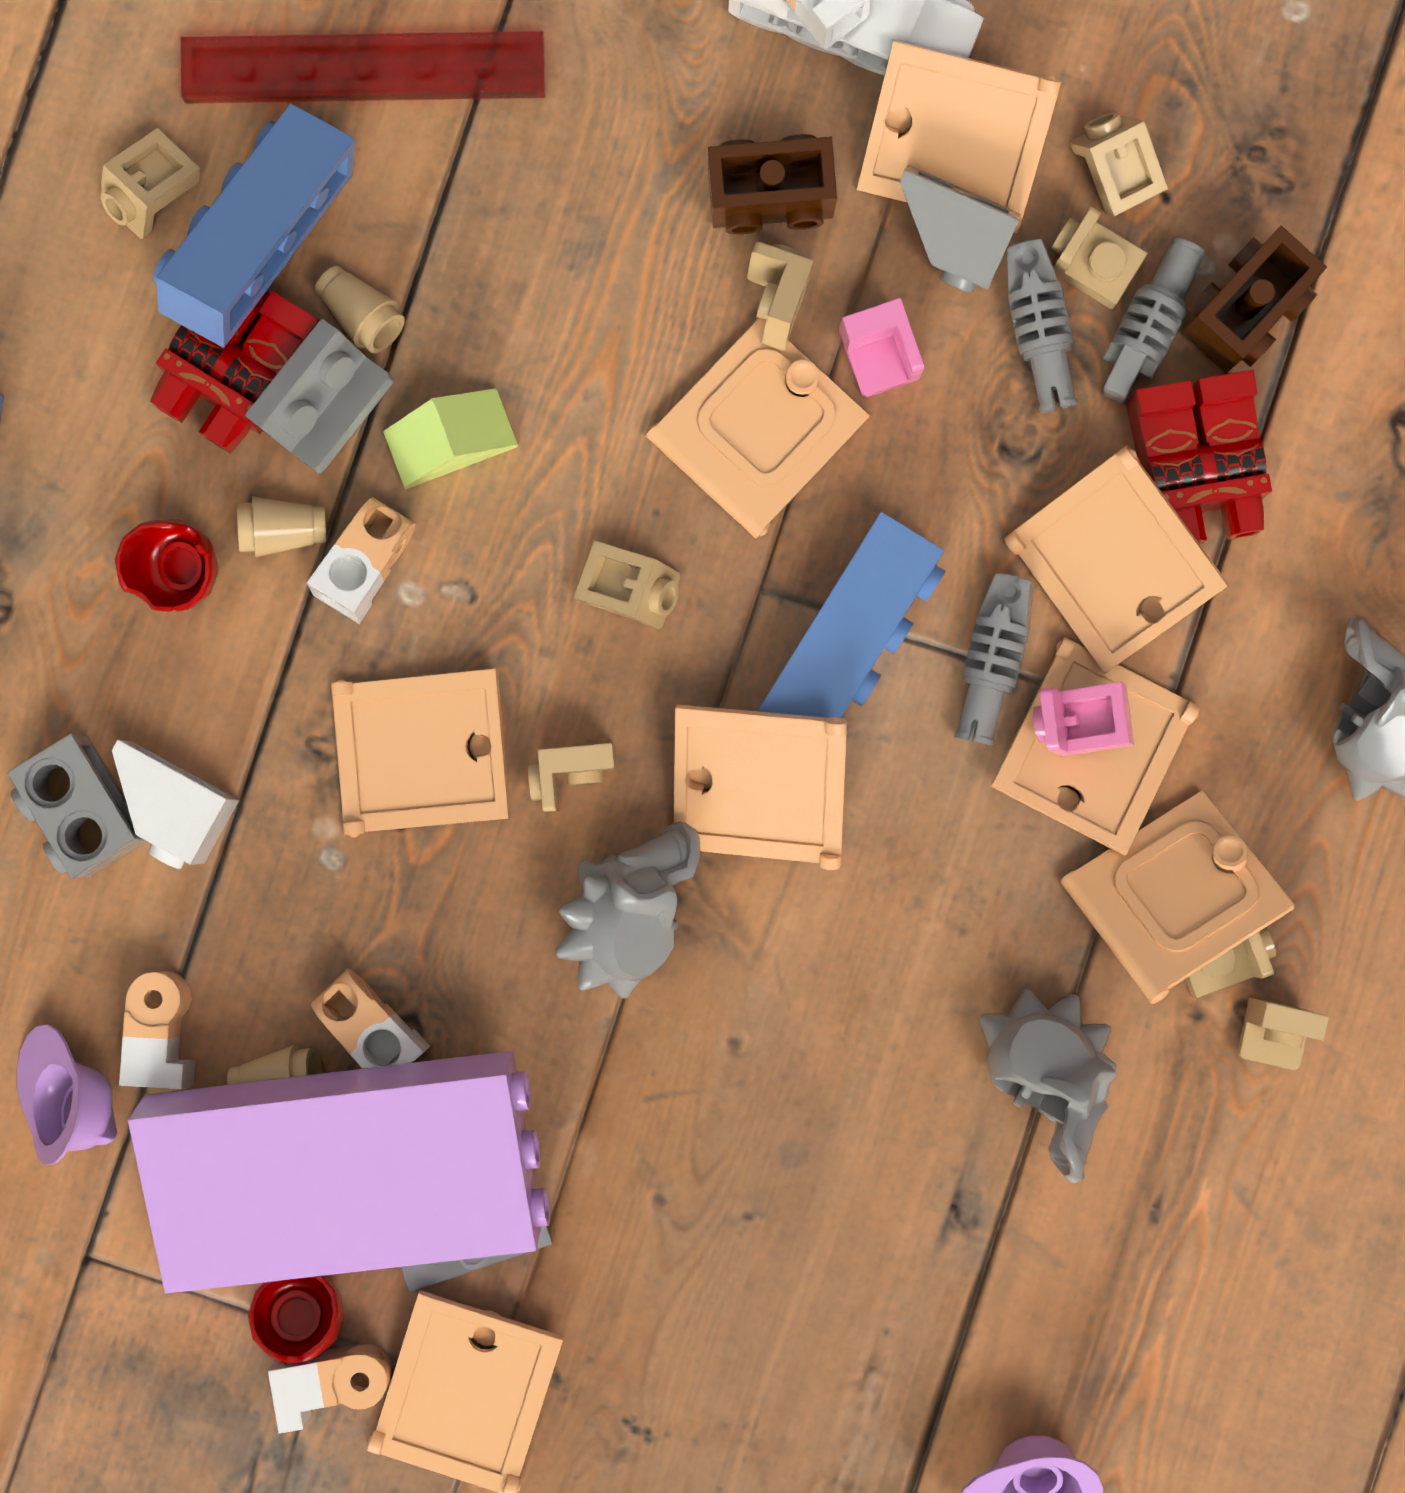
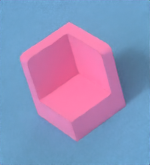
M901 298L842 317L839 334L862 397L867 398L920 379L924 370V364Z

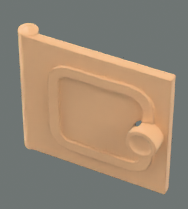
M894 40L857 190L907 202L900 180L905 169L910 165L1021 214L1014 233H1018L1062 81L1051 75L1039 76Z
M761 318L757 319L661 421L649 428V432L646 435V438L756 540L767 533L771 525L770 522L870 417L866 411L789 340L785 351L763 344L762 338L766 320ZM785 377H786L787 386L790 388L791 391H793V392L796 393V394H801V395H804V394H805L806 396H804V397H799V396H795V395H793L792 393H790L789 390L786 388Z
M1128 445L1004 538L1007 547L1014 554H1019L1104 674L1229 586L1228 582L1141 465L1137 453ZM1142 602L1140 607V615L1138 616V608L1140 603Z
M1064 636L1056 645L1054 659L991 787L1125 856L1137 835L1188 726L1198 718L1200 706L1120 665L1115 666L1104 674L1085 647ZM1120 681L1127 685L1135 746L1061 757L1048 751L1046 742H1039L1034 727L1033 711L1035 706H1041L1040 689L1054 687L1059 691ZM1060 786L1074 787L1081 794L1083 802L1080 801L1078 794L1074 790Z
M498 669L359 683L347 682L345 680L331 683L344 835L357 837L370 831L511 819ZM473 733L475 734L470 741V751L476 760L470 756L467 748L468 740Z
M677 705L675 708L674 823L685 822L696 829L700 838V851L812 862L819 863L820 867L826 870L839 869L841 867L847 720L840 717L826 718Z
M1203 790L1138 830L1127 855L1124 856L1110 848L1077 870L1071 871L1061 880V884L1151 1004L1161 1001L1168 994L1170 988L1289 913L1295 907L1294 903ZM1213 859L1219 867L1226 870H1231L1232 874H1227L1217 869L1213 863Z
M420 1290L377 1428L368 1438L367 1451L397 1459L498 1493H518L521 1488L520 1473L564 1336L502 1317L494 1311L480 1310ZM470 1338H474V1340L481 1345H495V1347L491 1349H481L475 1346Z

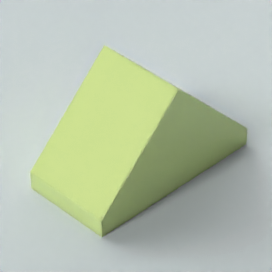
M496 388L432 398L383 431L405 489L519 447Z

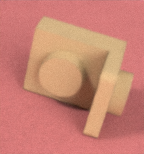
M1118 112L1107 113L1089 121L1084 126L1086 133L1069 142L1073 154L1085 157L1106 214L1116 216L1168 189L1147 127L1142 120L1120 116Z
M157 127L103 164L100 192L102 205L107 214L117 224L126 225L139 238L143 239L152 232L154 214L199 183L201 168Z
M1090 207L1081 223L1070 217L1051 247V250L1061 255L1053 268L1057 277L1112 310L1148 253L1096 222L1101 212Z
M756 242L750 257L747 279L766 286L756 316L766 320L762 343L785 351L808 288L814 260L801 256L798 251L786 245L774 244L770 246L762 242Z
M594 541L573 598L585 604L635 619L649 627L660 630L664 625L667 615L673 611L677 603L680 573L656 559Z
M613 743L538 750L539 763L528 764L531 800H542L543 812L559 811L556 775L567 774V785L604 782L603 771L617 770L615 745Z
M1267 927L1187 977L1185 980L1191 996L1198 998L1253 977L1263 979L1274 975L1269 959L1276 957V949Z
M1249 997L1237 1054L1240 1058L1290 1070H1298L1301 1066L1306 1038L1324 1041L1329 1016Z

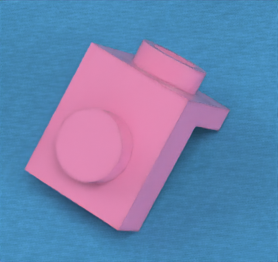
M1122 681L1059 691L1054 687L1040 689L1041 706L1034 707L1033 720L1037 738L1040 743L1046 742L1048 751L1063 757L1135 746L1127 685Z

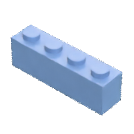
M291 103L276 123L272 120L268 121L260 130L255 141L254 151L245 163L237 162L228 171L222 184L221 194L210 207L203 205L195 213L189 225L187 237L176 251L173 249L167 250L160 258L153 274V282L157 286L158 312L224 348L352 177L355 138Z
M880 512L761 704L758 712L841 718L851 701L863 706L881 677L879 673L872 670L883 649L895 654L913 625V622L904 617L916 597L927 602L943 577L945 570L936 564L945 550L885 513Z

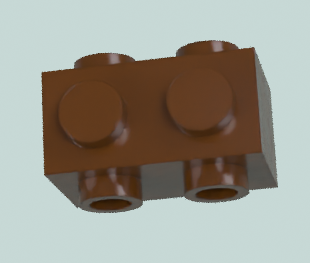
M798 134L785 137L780 141L755 143L752 140L737 139L726 141L719 146L708 147V177L713 228L726 227V232L729 234L744 235L761 231L763 229L762 224L787 222L789 229L805 230L819 227L824 224L823 219H832L834 217L837 189L832 137L816 138L809 134Z
M1282 225L1264 244H1261L1253 237L1228 264L1236 272L1232 279L1222 289L1214 282H1211L1187 308V311L1195 319L1186 327L1182 334L1226 374L1241 360L1251 367L1276 341L1268 331L1279 319L1284 316L1290 322L1294 321L1318 295L1310 286L1324 272L1327 266Z

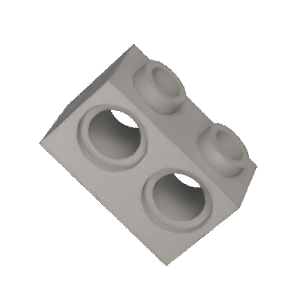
M69 734L7 772L16 787L11 791V797L16 807L28 821L36 820L47 838V841L43 843V850L50 863L59 873L65 874L67 872L71 879L89 878L147 842L135 835L125 796L88 736ZM58 767H62L70 779L69 790L60 800H56L51 796L47 786L50 774ZM89 819L97 822L102 831L101 843L92 853L86 851L79 841L80 828Z

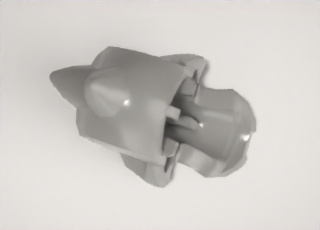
M1352 616L1346 627L1345 649L1347 654L1366 669L1361 677L1358 690L1349 705L1342 702L1338 708L1343 714L1332 733L1333 745L1338 761L1347 771L1354 800L1359 801L1381 788L1405 799V655L1397 650L1387 639L1378 634L1374 628L1369 627L1364 617Z
M680 821L667 826L657 837L618 855L611 854L597 864L588 860H582L579 863L578 875L582 886L579 898L566 903L559 910L560 915L572 927V930L555 949V955L558 959L579 961L577 985L579 990L583 991L608 984L620 998H628L643 978L650 976L663 966L674 948V931L678 928L677 920L674 919L678 897L672 886L694 877L700 859V838L696 829Z
M1025 989L1009 1014L989 1013L980 1016V1023L989 1047L987 1063L992 1083L1001 1092L1004 1091L1015 1097L1013 1105L1020 1108L1024 1102L1037 1108L1040 1113L1056 1123L1048 1147L1049 1154L1061 1174L1074 1184L1081 1182L1085 1178L1084 1166L1087 1163L1086 1159L1092 1145L1093 1135L1100 1118L1109 1107L1105 1100L1109 1095L1111 1081L1116 1078V1064L1102 1053L1107 1044L1111 1027L1107 1024L1082 1025L1080 998L1076 994L1068 995L1050 1009H1047L1031 990Z

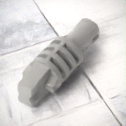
M1174 238L1151 283L1144 284L1142 288L1136 291L1103 357L1104 360L1115 364L1104 385L1103 396L1125 405L1139 376L1150 381L1154 379L1187 313V306L1183 299L1205 255V251L1198 245L1182 238Z
M1042 239L1029 240L1008 246L1006 248L1009 293L1007 297L1019 356H1023L1024 361H1030L1039 402V413L1057 411L1054 398L1055 390L1058 392L1062 409L1077 406L1078 400L1075 398L1066 354L1072 350L1071 345L1074 342L1062 283L1057 279Z
M995 573L976 617L962 676L965 677L964 683L969 684L958 731L955 732L954 737L993 746V737L1004 693L1011 694L1012 688L1015 689L1030 631L1033 583L1030 580L1002 573Z

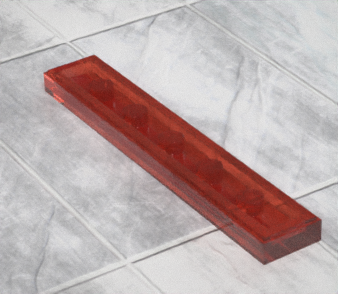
M543 31L181 37V98L186 104L546 98L545 37Z

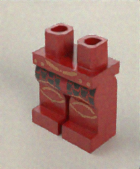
M267 290L224 348L181 325L175 333L169 348L164 349L155 363L164 374L158 381L150 402L157 409L180 423H183L199 397L215 407L200 428L199 433L216 446L231 453L246 437L250 429L261 435L263 430L248 419L245 414L317 325L319 320L273 291L269 293Z
M1254 369L1200 378L1193 386L1191 380L1137 389L1125 403L1137 457L1141 465L1199 544L1207 540L1202 512L1221 509L1227 539L1253 536L1264 530L1262 499L1272 492L1269 473L1266 474V457L1259 435L1254 397L1258 394Z

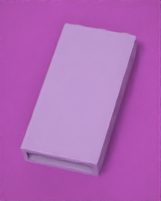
M513 1051L144 1095L129 1117L128 1124L165 1294L536 1251L541 1227L550 1225V1205L546 1188H536L533 1169L540 1168L539 1139L536 1130L527 1131L523 1110H530V1085L526 1071L517 1072Z

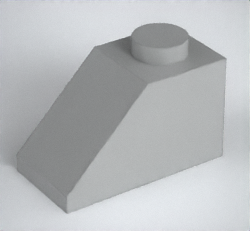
M909 165L902 175L900 184L932 266L942 269L939 278L953 287L970 293L974 291L976 285L988 290L1021 214Z

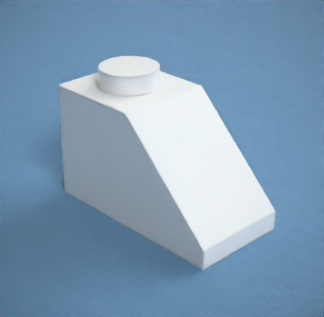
M117 740L112 749V754L135 835L151 843L152 845L148 853L169 866L181 869L185 862L189 865L204 864L239 799L135 742Z

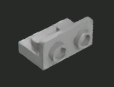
M321 318L245 416L316 473H322L392 386L394 379L387 371L367 358L338 329Z

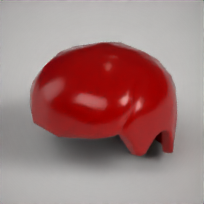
M179 519L154 520L140 523L122 537L115 556L118 581L123 591L141 598L149 605L151 610L171 612L174 610L180 612L195 607L211 594L219 569L213 545L209 538L195 526Z
M325 1275L263 1282L255 1291L248 1311L252 1339L269 1357L281 1362L301 1363L318 1358L337 1340L344 1320L341 1294L332 1280Z

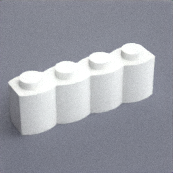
M729 0L728 8L730 14L749 24L775 33L785 34L810 48L841 56L859 67L884 76L894 40L969 58L984 20L982 16L974 12V6L967 0H871L868 18L826 50H823L785 0Z

